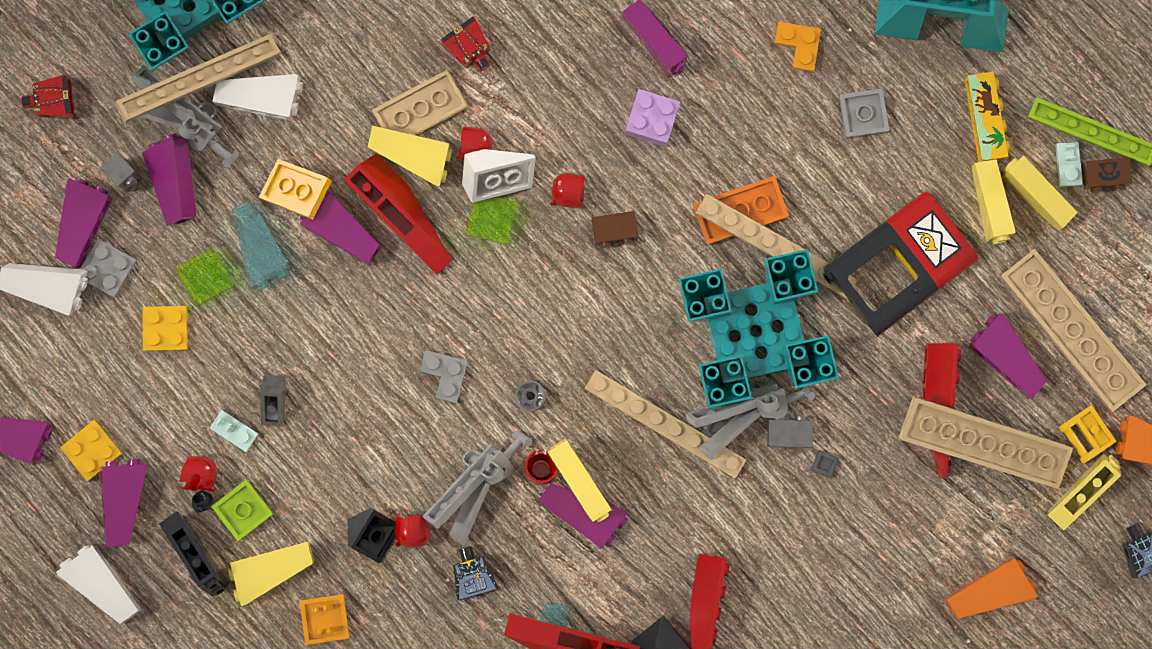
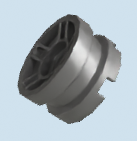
M528 380L518 386L515 392V399L520 408L526 411H535L541 408L546 401V392L540 383ZM528 392H533L535 394V398L533 400L527 399L526 394Z

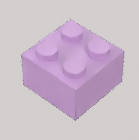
M638 89L625 135L667 147L680 102Z

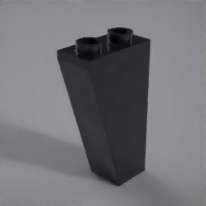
M176 511L159 523L197 586L210 596H216L224 592L225 587L230 584L186 518Z

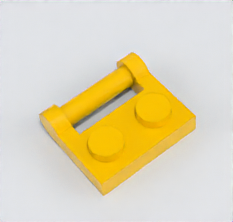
M1092 405L1058 426L1061 433H1065L1080 455L1079 459L1083 464L1117 442ZM1076 424L1093 448L1088 452L1072 430L1071 427Z

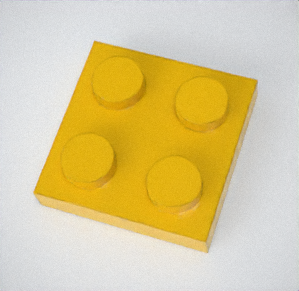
M187 306L143 307V351L188 350Z
M93 420L60 447L87 482L100 473V466H105V462L115 461L123 454L96 420Z

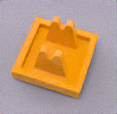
M344 594L299 601L305 645L350 638Z

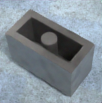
M117 152L101 166L110 178L125 192L135 190L141 183L142 177Z
M786 416L768 420L767 447L812 448L813 421H808V417L795 416V420H786Z

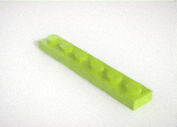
M1038 97L1034 99L1027 119L1124 158L1129 157L1130 160L1144 166H1150L1152 162V143Z

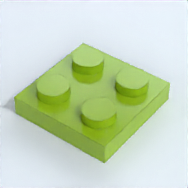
M247 479L211 506L237 541L242 540L274 515Z

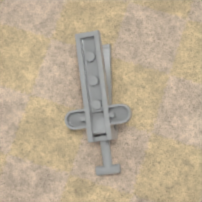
M144 65L131 78L141 89L163 81ZM183 97L140 116L178 128L180 135L188 139V144L196 151H202L208 146L224 158L222 162L224 167H230L239 157L238 151L233 150L230 153L213 140L222 126L213 120L217 113V108L210 102H203L197 107Z
M749 382L752 399L713 408L706 406L686 413V418L690 424L697 428L735 416L699 447L704 455L709 459H713L716 454L760 415L764 418H782L788 411L787 404L803 398L814 400L815 393L805 386L798 388L797 392L785 395L783 388L778 390L776 382L766 386H762L758 382Z
M516 431L513 434V438L516 440L504 453L500 450H495L490 444L481 454L476 450L467 451L462 457V462L467 469L422 517L438 529L462 505L449 536L459 544L465 545L490 485L496 484L511 475L513 465L509 459L523 444L530 446L532 439Z

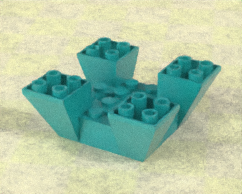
M134 0L147 22L130 32L129 36L151 71L189 49L186 40L221 18H223L226 24H229L263 3L264 0H165V3L162 5H157L158 0ZM189 5H196L193 11H186V8Z
M879 0L874 34L918 40L925 14L963 19L960 47L1003 53L1009 10L1000 0Z
M808 249L766 258V284L727 292L722 268L678 278L688 322L708 323L716 361L698 365L708 408L752 399L748 379L782 371L787 372L795 389L839 379L829 335L804 341L795 301L818 293ZM748 305L753 306L756 309V315L748 316L745 313V307ZM779 322L782 325V331L779 333L774 332L771 324ZM758 327L761 330V336L753 337L750 334V328ZM735 331L739 334L740 340L732 342L729 340L728 334ZM756 348H763L766 351L764 359L756 357Z

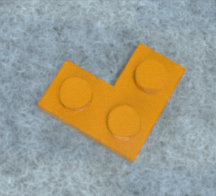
M778 22L774 44L795 48L792 69L814 72L821 29Z

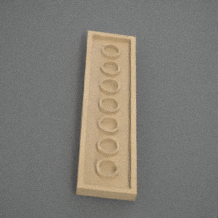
M1035 249L1000 276L1110 412H1114L1146 386L1142 378Z
M914 396L898 437L900 440L1056 489L1060 487L1073 451L1071 446Z

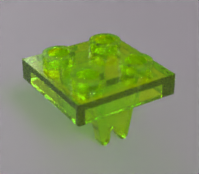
M498 197L473 202L466 236L508 245L518 202Z
M214 247L175 268L197 307L235 286Z

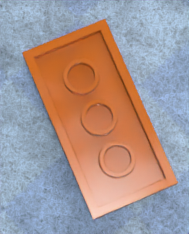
M775 176L714 196L715 199L763 226L789 218ZM702 201L692 204L695 212ZM696 214L706 245L734 236Z

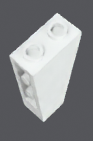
M295 74L222 80L216 83L212 102L220 107L292 121V117L296 116L298 111L296 99L297 94L301 95L303 82H300V77Z
M9 263L1 268L0 290L69 316L73 312L78 311L82 304L80 296L88 284V279L86 278L88 271L84 269Z
M86 545L77 552L79 556L73 560L68 558L59 565L61 569L56 571L59 577L119 624L127 622L142 611L97 546L90 547Z

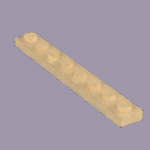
M271 34L121 98L115 102V105L123 120L127 123L275 58L281 52Z
M705 194L695 212L700 217L771 257L805 250L708 194ZM809 252L816 282L841 297L848 299L838 285L829 284L825 280L823 268L829 263ZM851 275L848 277L849 282L854 287L858 279Z
M595 370L584 388L736 479L746 462V459L726 447L716 454L713 459H709L699 449L702 444L710 439L709 437Z

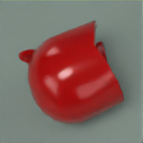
M463 127L460 152L456 157L457 159L464 160L465 154L485 149L492 150V137L488 131L476 127Z
M572 173L558 175L551 187L553 197L551 205L583 209L581 201H584L583 186L585 176Z
M535 450L527 456L524 463V473L526 478L533 484L539 486L548 485L558 475L559 470L547 451Z
M186 456L187 460L182 468L179 481L187 483L181 489L214 492L213 485L217 477V467L214 461L205 456Z
M397 513L395 521L397 541L395 546L399 547L401 545L411 549L422 547L430 538V523L422 516L407 514V517L402 518Z

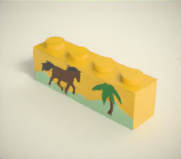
M994 72L968 75L964 81L978 162L995 159L997 161L1005 160L1008 154H1010L1009 141L1005 140L1004 133L1007 132L1006 121L1002 120L1001 111H1003L1002 99H998L997 94L999 80L994 76Z

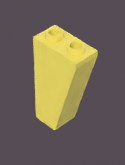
M372 126L368 143L369 149L433 185L440 187L441 182L445 183L448 170H444L445 161L450 162L453 150L449 148V143Z
M1024 156L1019 160L1014 158L1002 170L1005 173L1001 177L1002 180L1058 231L1063 229L1077 214V211Z
M997 159L974 163L971 167L986 243L993 242V245L1006 243L1016 232Z
M563 439L546 451L591 521L597 520V522H600L609 516L608 512L611 511L610 506L568 441Z
M1103 453L1048 510V516L1065 530L1121 476L1120 462L1112 454L1107 456Z
M310 542L231 562V568H228L231 581H235L236 589L234 590L236 602H240L241 606L248 605L315 564Z

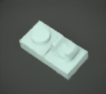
M1079 142L1057 143L1055 146L1059 187L1083 185Z
M221 410L210 427L211 430L245 452H248L259 435L223 410Z

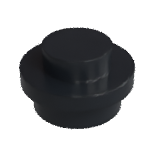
M199 491L192 497V507L197 512H204L212 506L214 499L210 493Z

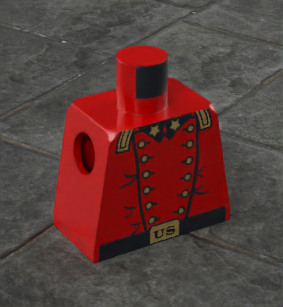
M474 16L440 39L442 46L465 68L474 63L478 70L482 72L490 66L489 61L484 56L490 51V47Z
M66 74L34 83L32 85L33 95H25L21 98L23 108H35V114L41 118L75 119L71 78Z

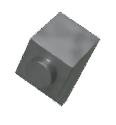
M263 376L260 388L261 425L283 426L286 376Z

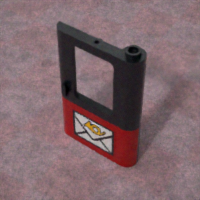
M925 191L823 268V276L829 284L838 285L878 337L977 262L978 256L932 195ZM894 245L915 271L918 278L878 310L872 311L849 282L848 277L886 247Z

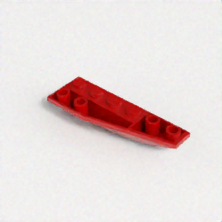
M377 153L360 163L343 179L436 275L452 261L408 184Z
M928 343L925 345L922 387L924 400L954 409L956 384H959L960 371H957V362L961 361V349H958V343ZM930 449L939 478L947 477V473L951 472L949 455Z
M698 554L689 616L690 647L692 649H711L712 642H716L718 629H715L716 620L719 621L721 614L719 603L720 599L725 598L726 593L723 579L724 576L728 577L730 564L726 563V558Z
M509 613L504 632L506 637L528 649H640L639 646L511 613Z

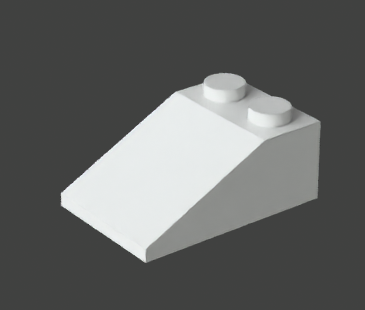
M486 149L465 154L462 186L472 203L532 188L536 157L533 154Z

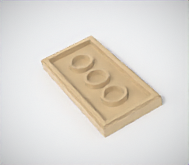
M447 69L374 108L372 112L381 128L418 136L469 107Z

